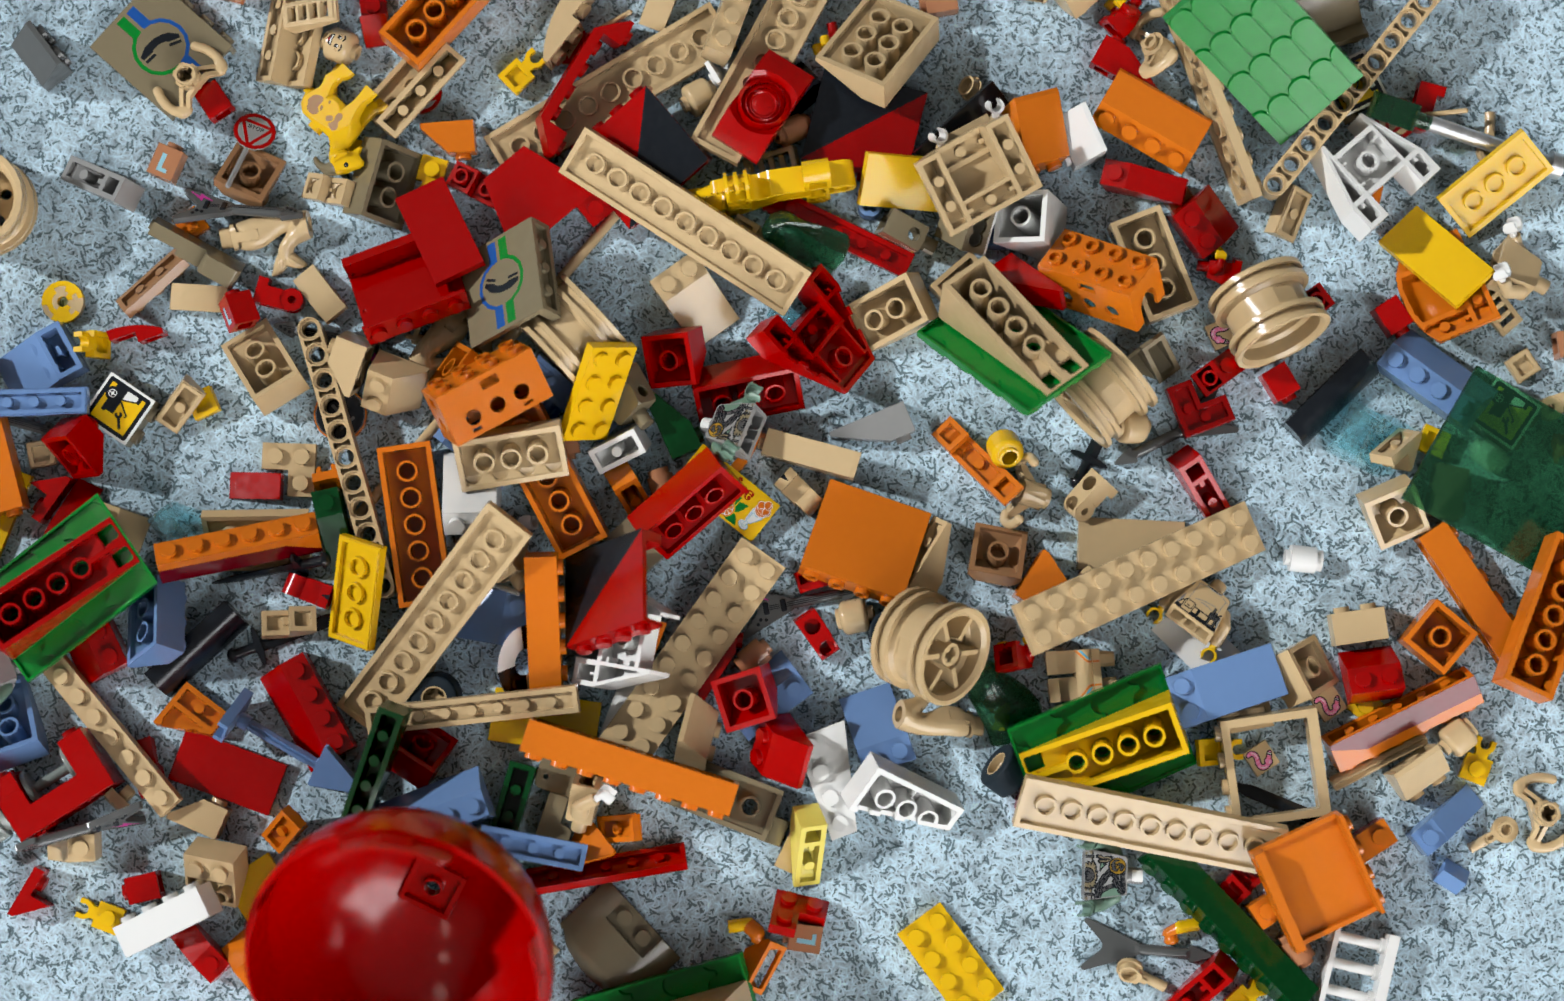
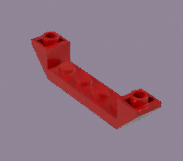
M632 21L599 26L588 32L535 119L543 155L547 159L555 154L559 156L567 144L564 141L567 132L550 122V120L554 122L562 111L559 105L564 98L568 100L574 92L576 86L573 83L577 76L581 78L589 67V64L586 63L589 56L597 54L603 44L602 42L614 50L621 45L626 46L633 36V32L630 30L635 23Z
M1320 282L1306 291L1308 297H1316L1322 301L1324 310L1335 304ZM1228 348L1190 377L1204 396L1207 397L1245 369L1238 366L1235 356Z

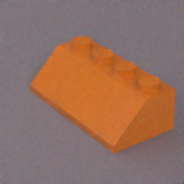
M1120 68L1092 116L1096 126L1181 175L1213 120Z

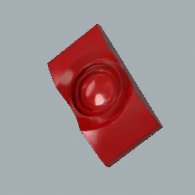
M769 49L753 69L739 94L728 106L712 133V137L757 165L814 80V77Z

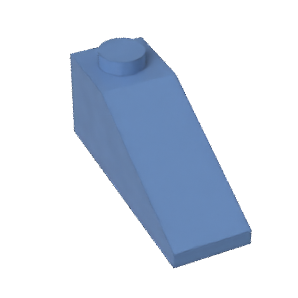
M1466 783L1405 833V835L1421 855L1429 856L1448 841L1484 804Z

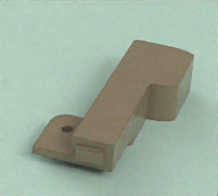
M157 217L155 220L153 219L148 226V229H150L149 235L176 249L174 255L198 267L197 271L200 274L228 289L234 287L246 265L160 217Z
M543 758L540 761L535 776V784L541 789L550 791L536 834L570 841L573 831L570 827L563 824L562 820L568 805L571 786L577 768L569 766L566 770L551 766V760ZM545 774H548V779H544Z

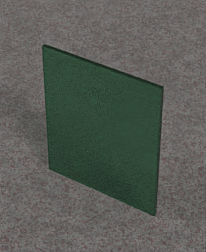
M1476 365L1401 499L1532 570L1544 536L1556 531L1564 533V415Z

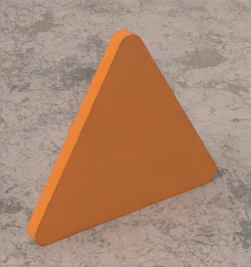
M594 822L592 825H587L585 833L574 832L571 841L588 845L584 864L615 855L616 850Z

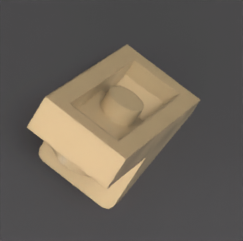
M1403 428L1396 429L1369 453L1371 463L1410 472L1414 466L1422 433Z

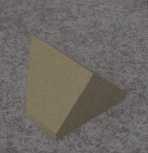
M1161 331L1127 356L1142 375L1156 379L1159 384L1181 369Z

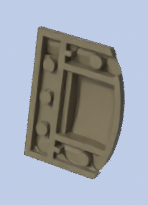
M612 882L598 887L560 923L561 929L564 931L566 945L573 959L581 970L603 990L619 984L665 973L681 958Z

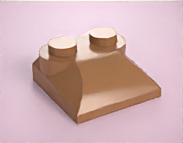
M237 142L215 176L214 185L223 195L242 204L265 206L269 201L270 192L286 166V161L262 150H249L231 187L226 188L225 184L244 149Z
M976 522L967 574L974 580L1002 586L1020 584L1028 532Z

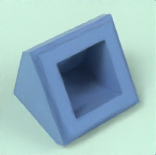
M1446 858L1432 881L1456 895L1467 884L1470 872Z

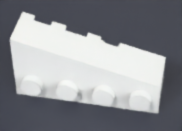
M843 720L805 734L814 745L806 773L827 822V829L832 841L857 832L855 811L848 810L841 796L842 790L851 779L845 721Z
M871 751L841 792V796L850 811H868L870 815L880 816L882 814L892 816L895 820L905 821V819L916 821L919 825L950 831L964 811L956 793Z

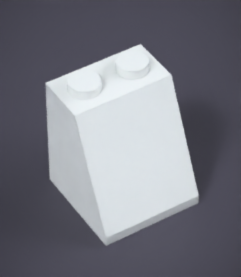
M1036 190L998 211L994 224L993 243L1037 259H1042L1063 230L1066 229L1067 207L1050 190Z
M444 453L442 493L444 535H461L467 531L490 500L501 508V486L462 493L454 453Z

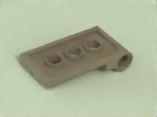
M708 761L705 771L740 782L729 816L724 815L723 819H718L707 815L708 810L700 807L693 811L681 807V801L672 799L670 803L666 802L669 805L778 847L781 846L790 823L776 816L785 791ZM749 799L755 800L758 805L757 811L752 815L746 814L743 809L744 803Z

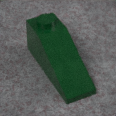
M653 392L656 396V401L649 409L672 460L675 461L696 452L701 446L700 442L705 441L699 426L693 428L692 423Z
M339 487L311 492L326 553L331 557L330 568L332 573H335L339 534L347 533L352 535L344 494Z

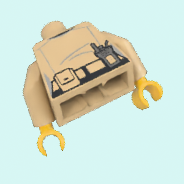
M1214 579L1210 585L1203 580H1199L1194 584L1164 596L1158 602L1159 606L1157 608L1152 607L1146 613L1148 617L1153 611L1159 612V618L1153 623L1159 624L1163 620V612L1166 610L1165 616L1205 645L1208 642L1211 643L1209 647L1202 649L1200 652L1201 659L1207 650L1213 653V658L1209 663L1216 660V650L1221 648L1231 630V613L1227 610L1230 601L1222 595L1226 591V585L1219 579Z

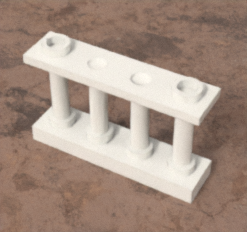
M1341 928L1325 935L1324 940L1328 941L1318 982L1319 990L1316 992L1314 1001H1325L1326 994L1354 1001H1386L1401 937L1385 933L1384 938L1378 940L1341 931ZM1338 941L1377 950V953L1380 954L1378 964L1370 966L1335 957ZM1332 967L1370 976L1371 980H1374L1372 991L1363 992L1330 984Z

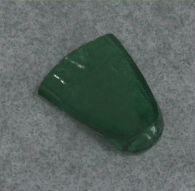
M786 210L772 213L766 219L762 228V235L765 240L810 269L822 264L830 274L843 262L850 247V238L847 234L808 222Z
M987 659L979 679L967 693L969 700L986 728L992 746L1010 744L1011 740L1007 732L1008 727L1042 713L1041 703L1036 696L1008 673L996 672L995 662Z

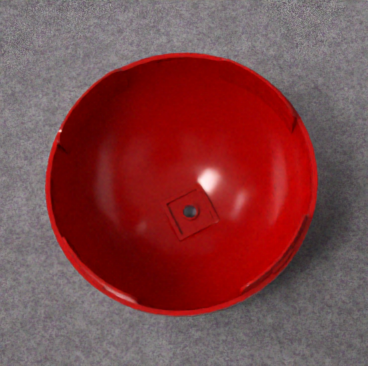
M385 807L367 810L338 819L315 831L286 854L270 872L254 898L245 927V969L253 1001H550L554 981L553 938L544 904L532 880L515 857L487 833L459 818L433 810L414 807ZM427 882H436L440 889H431Z

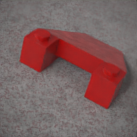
M525 146L520 148L483 179L504 232L529 217L543 222L551 229L575 208L588 224L594 228L614 210L608 203L559 173L560 167Z
M822 264L811 268L813 272L797 295V298L806 309L792 326L789 327L779 314H776L761 321L746 340L763 359L842 394H846L875 358L861 329L857 330L850 316L853 314L850 306H845L840 295L842 290L838 282Z

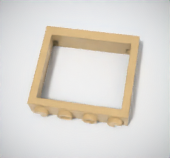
M1308 705L1217 719V726H1214L1215 742H1220L1221 752L1217 753L1219 769L1224 768L1225 779H1221V788L1223 795H1227L1229 806L1224 807L1225 813L1241 816L1229 729L1304 718L1316 807L1246 817L1277 823L1324 816L1331 812L1318 712L1315 706Z

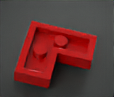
M1191 379L1164 390L1184 439L1236 419L1226 394L1200 403Z
M777 889L767 932L794 938L798 921L824 927L829 901Z

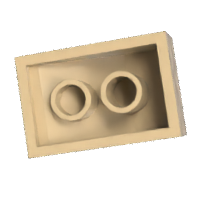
M689 255L684 256L649 281L653 290L681 328L702 326L705 344L740 319L704 265Z
M905 272L846 305V307L850 306L853 312L850 316L857 330L861 329L872 352L916 333L938 317V312L919 272Z
M267 318L258 322L253 328L245 330L221 345L253 401L264 416L310 389Z

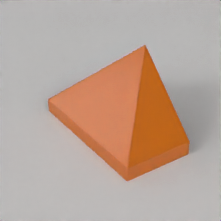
M768 938L759 944L745 948L743 952L749 973V982L752 984L754 993L759 995L763 994L787 950L785 946ZM777 949L778 952L758 988L754 978L768 952Z

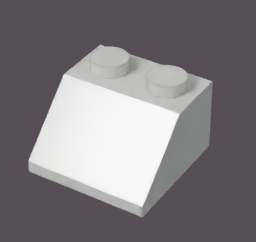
M1085 101L1063 114L1070 156L1063 162L1066 167L1071 166L1073 172L1101 160L1107 151L1106 145Z

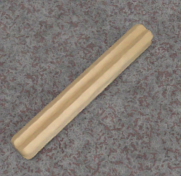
M1425 734L1415 736L1405 741L1399 747H1392L1382 752L1378 757L1358 764L1352 770L1336 773L1329 778V782L1335 791H1339L1427 745V737Z

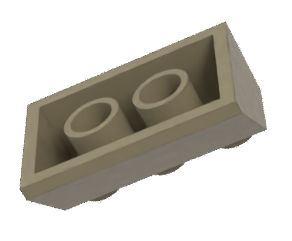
M364 137L360 155L365 163L361 169L355 170L353 173L352 181L356 182L349 208L344 207L342 213L363 221L402 231L405 220L395 198L414 190L422 154L383 138Z

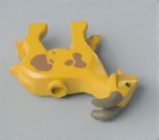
M337 63L332 71L324 76L323 82L318 88H304L305 94L301 101L303 114L311 120L308 126L319 136L324 132L329 137V162L325 164L317 157L313 158L315 166L327 176L348 174L364 166L365 162L360 155L362 147L359 146L353 151L349 150L366 125L374 117L382 114L388 107L380 98L375 102L373 101L378 95L367 85L351 103L346 105L338 97V85L343 81L350 80L355 74L343 63Z

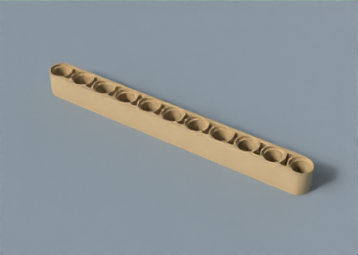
M1409 0L1356 65L1364 75L1359 79L1363 84V88L1355 89L1351 86L1338 97V99H1342L1346 103L1345 110L1338 109L1334 101H1332L1311 120L1262 180L1261 192L1264 198L1268 200L1278 199L1287 190L1441 0H1428L1429 7L1427 8L1420 6L1418 0ZM1401 18H1409L1413 24L1412 28L1404 27L1401 23ZM1392 38L1396 43V48L1387 47L1384 39ZM1368 58H1375L1379 62V68H1371L1368 65ZM1318 120H1327L1330 125L1329 130L1320 129ZM1307 139L1311 141L1313 150H1304L1301 146V140ZM1284 161H1294L1296 171H1288L1284 166ZM1270 180L1276 181L1280 186V190L1278 192L1270 191L1267 182Z
M305 317L298 323L297 332L355 536L364 539V531L372 527L376 532V536L371 542L387 547L345 397L328 363L330 356L327 353L329 341L325 328L317 319ZM310 324H316L317 333L312 337H307L305 334L306 327ZM318 349L324 350V359L320 362H314L312 359L313 353ZM331 375V385L327 388H321V377ZM332 400H337L339 402L338 411L333 414L328 413V403ZM338 426H345L347 431L345 437L336 439L334 436L335 429ZM346 451H352L354 454V459L349 465H344L341 461V457ZM358 476L361 480V486L359 489L352 491L349 488V480ZM361 502H366L368 505V512L364 516H358L356 513V507ZM388 548L383 579L389 580L391 587L387 593L381 594V598L384 599L393 597L397 592L394 569Z

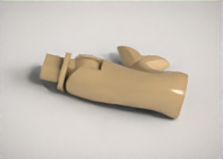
M302 210L303 218L281 221L280 218L255 216L239 221L236 224L231 223L229 227L219 229L222 249L234 248L235 251L258 250L285 233L278 248L272 276L275 277L282 274L287 267L304 268L307 266V263L294 252V249L297 245L313 238L310 213L307 210Z
M467 310L434 322L409 356V361L430 368L427 382L445 359V357L436 358V355L452 348L457 341L461 342L469 331Z
M911 689L909 690L915 697L899 700L894 706L893 724L895 728L907 733L923 736H965L966 738H971L973 735L982 736L984 734L983 719L974 716L971 711L965 712L964 709L956 706H941L923 713L922 711L930 702L916 696Z

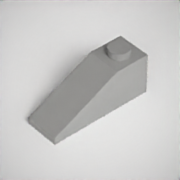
M71 155L60 177L63 181L133 213L145 191V188L126 177Z
M901 401L830 431L829 436L831 439L884 443L896 441L897 445L912 439L911 434L915 433V428L904 402Z

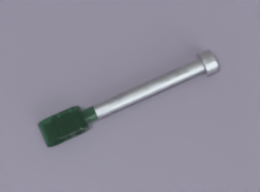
M1376 90L1366 113L1368 117L1412 132L1414 127L1488 152H1492L1505 141L1421 112L1422 106ZM1555 151L1549 152L1548 155L1542 153L1555 169L1546 177L1558 180L1564 171V154Z

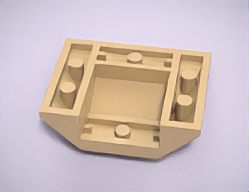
M1008 114L969 130L934 149L914 163L950 237L1043 187Z

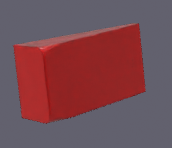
M231 472L229 499L283 501V473Z

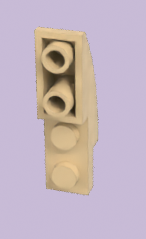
M560 0L549 23L543 51V60L551 71L556 65L559 66L563 63L569 48L572 45L575 46L581 40L584 28L579 20L587 17L595 0Z

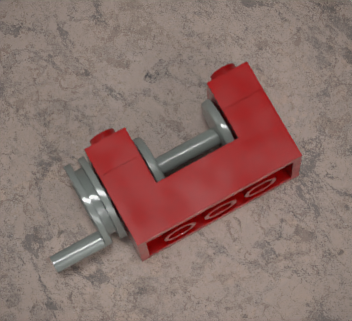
M74 726L61 734L63 739L58 741L57 744L60 747L59 755L64 764L40 780L35 781L25 771L15 772L11 770L7 772L5 770L0 773V843L12 836L13 831L21 842L33 837H39L104 796L111 788L115 789L125 782L107 751L88 728H83L82 726L76 728ZM70 773L73 776L46 795L42 792V790Z

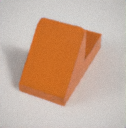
M288 804L279 812L261 836L280 854L308 825L301 815Z
M640 813L597 816V827L609 843L642 841Z

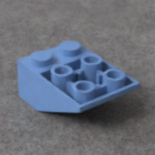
M58 320L34 333L0 358V374L8 389L62 387L91 370L81 352H73V347L77 345L67 326Z

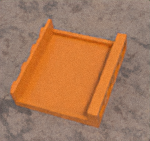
M830 479L798 573L802 574L809 581L816 582L820 580L828 583V586L833 589H846L854 592L853 594L859 598H872L886 607L895 596L907 589L932 513Z
M1336 810L1248 851L1289 947L1296 954L1307 950L1306 944L1376 911L1381 914L1386 913L1382 905L1385 903L1384 896L1379 888L1375 889L1372 879H1375L1374 873L1368 864H1364L1361 857L1364 854L1363 848L1357 839H1353L1350 832L1353 830V825L1347 815L1343 816V814Z

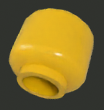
M1000 429L995 431L986 442V450L992 462L999 468L1014 467L1024 456L1023 445L1017 434L1012 430Z

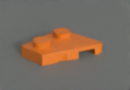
M186 681L153 722L160 727L213 736L219 728L218 722L226 711Z

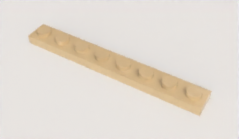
M67 655L43 672L160 817H165L183 800V797Z
M577 684L398 703L412 709L405 731L578 713L581 711ZM379 705L364 708L368 735Z

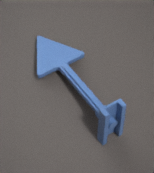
M247 688L241 691L218 722L219 728L212 737L222 743L235 726L243 731L248 730L312 767L314 771L308 781L309 786L349 793L355 774L333 748L327 744L320 757L317 758L254 721V717L245 713L254 692Z

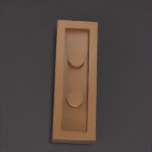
M175 248L116 300L117 304L130 319L135 314L140 313L147 303L155 296L160 295L166 286L175 278L180 277L185 272V269L190 266L187 261L174 255Z

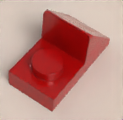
M359 0L361 10L359 18L366 49L387 46L382 41L378 32L389 21L387 0Z
M64 476L30 482L46 494L45 498L41 497L34 505L33 510L35 512L31 517L39 523L46 524L74 486L76 480Z
M42 865L34 867L7 914L15 916L55 905L37 895V892H42L49 883L50 878L47 877L50 872L49 869Z

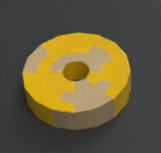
M57 281L45 289L42 296V308L51 320L70 323L82 315L85 308V297L77 285L68 281ZM61 298H67L68 300L67 305L61 307L59 304Z

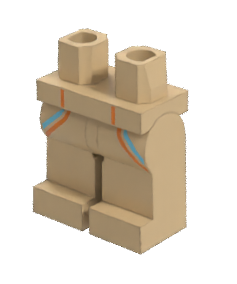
M1099 648L1044 652L1046 676L1073 673V677L1047 679L1049 703L1071 701L1117 681L1116 677L1102 678L1101 667L1115 666L1114 652L1099 651Z

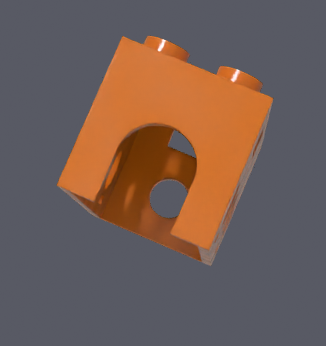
M1068 229L1063 230L1037 265L1039 272L1060 285L1065 292L1072 296L1073 299L1065 297L1068 309L1136 332L1145 323L1141 309L1145 293H1152L1155 303L1158 304L1165 295L1157 258ZM1081 284L1092 287L1094 290L1083 287ZM1084 298L1091 300L1096 307L1088 305ZM1107 306L1114 308L1119 315L1111 313Z
M506 340L498 345L499 349L491 353L484 352L474 358L475 361L467 366L465 364L459 365L450 371V375L444 378H434L426 384L427 387L421 391L443 436L459 447L554 396L530 347L517 340ZM528 394L525 398H523V399H518V398H520V397H522V396ZM532 399L531 402L524 404L527 400ZM504 406V408L501 411L494 412ZM480 419V421L477 424L471 425L472 423ZM479 426L482 427L481 429H479V430H477V431H475V432L473 431V429H475V428H477V427H479Z

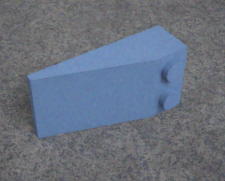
M1271 643L1165 678L1183 729H1188L1289 694Z

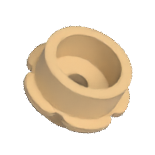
M966 76L961 80L958 92L967 101L982 88V82L979 77Z

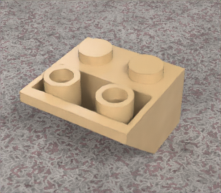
M197 836L183 853L186 885L198 881L199 885L210 881L220 904L237 908L249 868L247 846Z

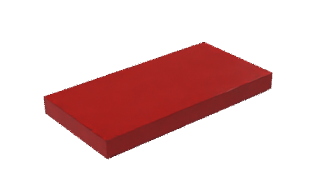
M443 176L395 198L437 288L485 266V262Z
M185 732L168 779L269 816L288 765L225 741L221 743L212 738V736Z

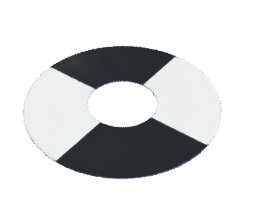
M527 625L520 626L511 632L504 641L499 653L497 672L499 682L505 692L529 689V673L527 675H520L515 668V661L519 652L523 649H528Z

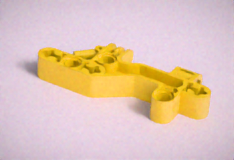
M828 158L802 161L799 166L771 169L752 175L747 174V170H743V174L738 175L737 172H732L733 175L731 176L722 173V179L712 180L710 185L706 187L688 190L726 215L734 216L738 213L745 214L779 201L806 198L807 202L811 204L823 203L830 200V194L851 191L857 185L852 160L828 161Z

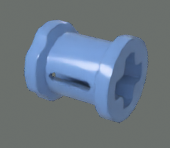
M858 205V213L864 220H874L881 213V207H874V212H872L871 210L865 211V206Z

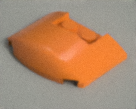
M1457 228L1449 231L1464 244ZM1400 262L1398 263L1396 281L1403 305L1415 324L1438 343H1444L1501 318L1485 283L1456 310Z

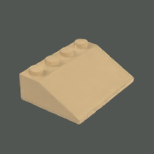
M862 0L817 54L815 61L860 98L886 108L939 41V18L897 0Z

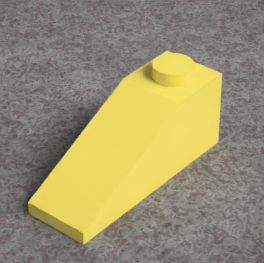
M818 803L792 806L790 842L792 883L794 887L820 884L827 822Z

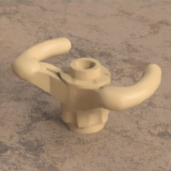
M1163 7L1155 8L1142 14L1134 29L1128 34L1132 40L1139 42L1142 47L1144 61L1139 67V74L1144 79L1158 75L1166 68L1172 66L1178 59L1179 53L1175 48L1176 45L1159 32L1149 34L1141 30L1148 22L1163 17L1166 14V10Z
M193 41L190 48L193 51L209 56L214 61V64L195 66L193 63L181 62L173 70L172 76L179 87V106L173 105L167 99L161 87L156 86L153 89L157 102L172 116L180 119L189 117L193 111L192 99L198 90L202 88L209 78L221 77L225 75L228 69V64L223 56L215 48L205 43Z
M1024 452L1022 460L1014 466L1017 481L1024 489L1000 513V523L1008 529L1017 528L1023 523L1024 517L1019 514L1027 508L1045 509L1051 501V489L1046 488L1045 484L1036 482L1026 466L1027 462L1031 467L1039 465L1038 458L1031 452Z
M1544 772L1525 775L1513 784V793L1525 802L1532 830L1526 840V844L1530 851L1538 853L1552 852L1564 847V833L1551 842L1543 843L1541 841L1547 829L1554 826L1561 819L1559 805L1556 802L1542 800L1527 789L1528 785L1533 783L1555 784L1557 782L1556 775Z

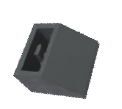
M29 20L25 23L11 46L41 86L49 92L74 73L69 67L72 62L57 45L53 46L57 42L41 24L36 26Z

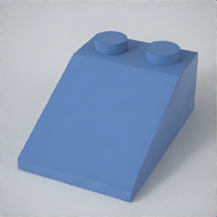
M491 589L456 637L503 645L511 632L520 626L526 625L525 594L516 596L502 590Z
M23 674L17 676L13 692L0 705V772L50 754L46 731L30 684Z
M890 683L839 699L860 764H862L870 751L898 765L916 759L908 733L895 728L892 715L897 702Z

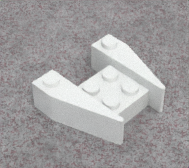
M1362 113L1347 127L1355 136L1352 141L1334 156L1323 145L1310 160L1341 223L1359 242L1389 215L1372 197L1379 188L1394 177L1412 196L1441 169L1422 148Z
M647 595V618L661 622L662 617L680 620V615ZM659 628L652 630L648 635H638L632 637L630 641L612 644L610 648H600L597 660L576 657L571 683L606 690H616L669 678V673L652 670Z

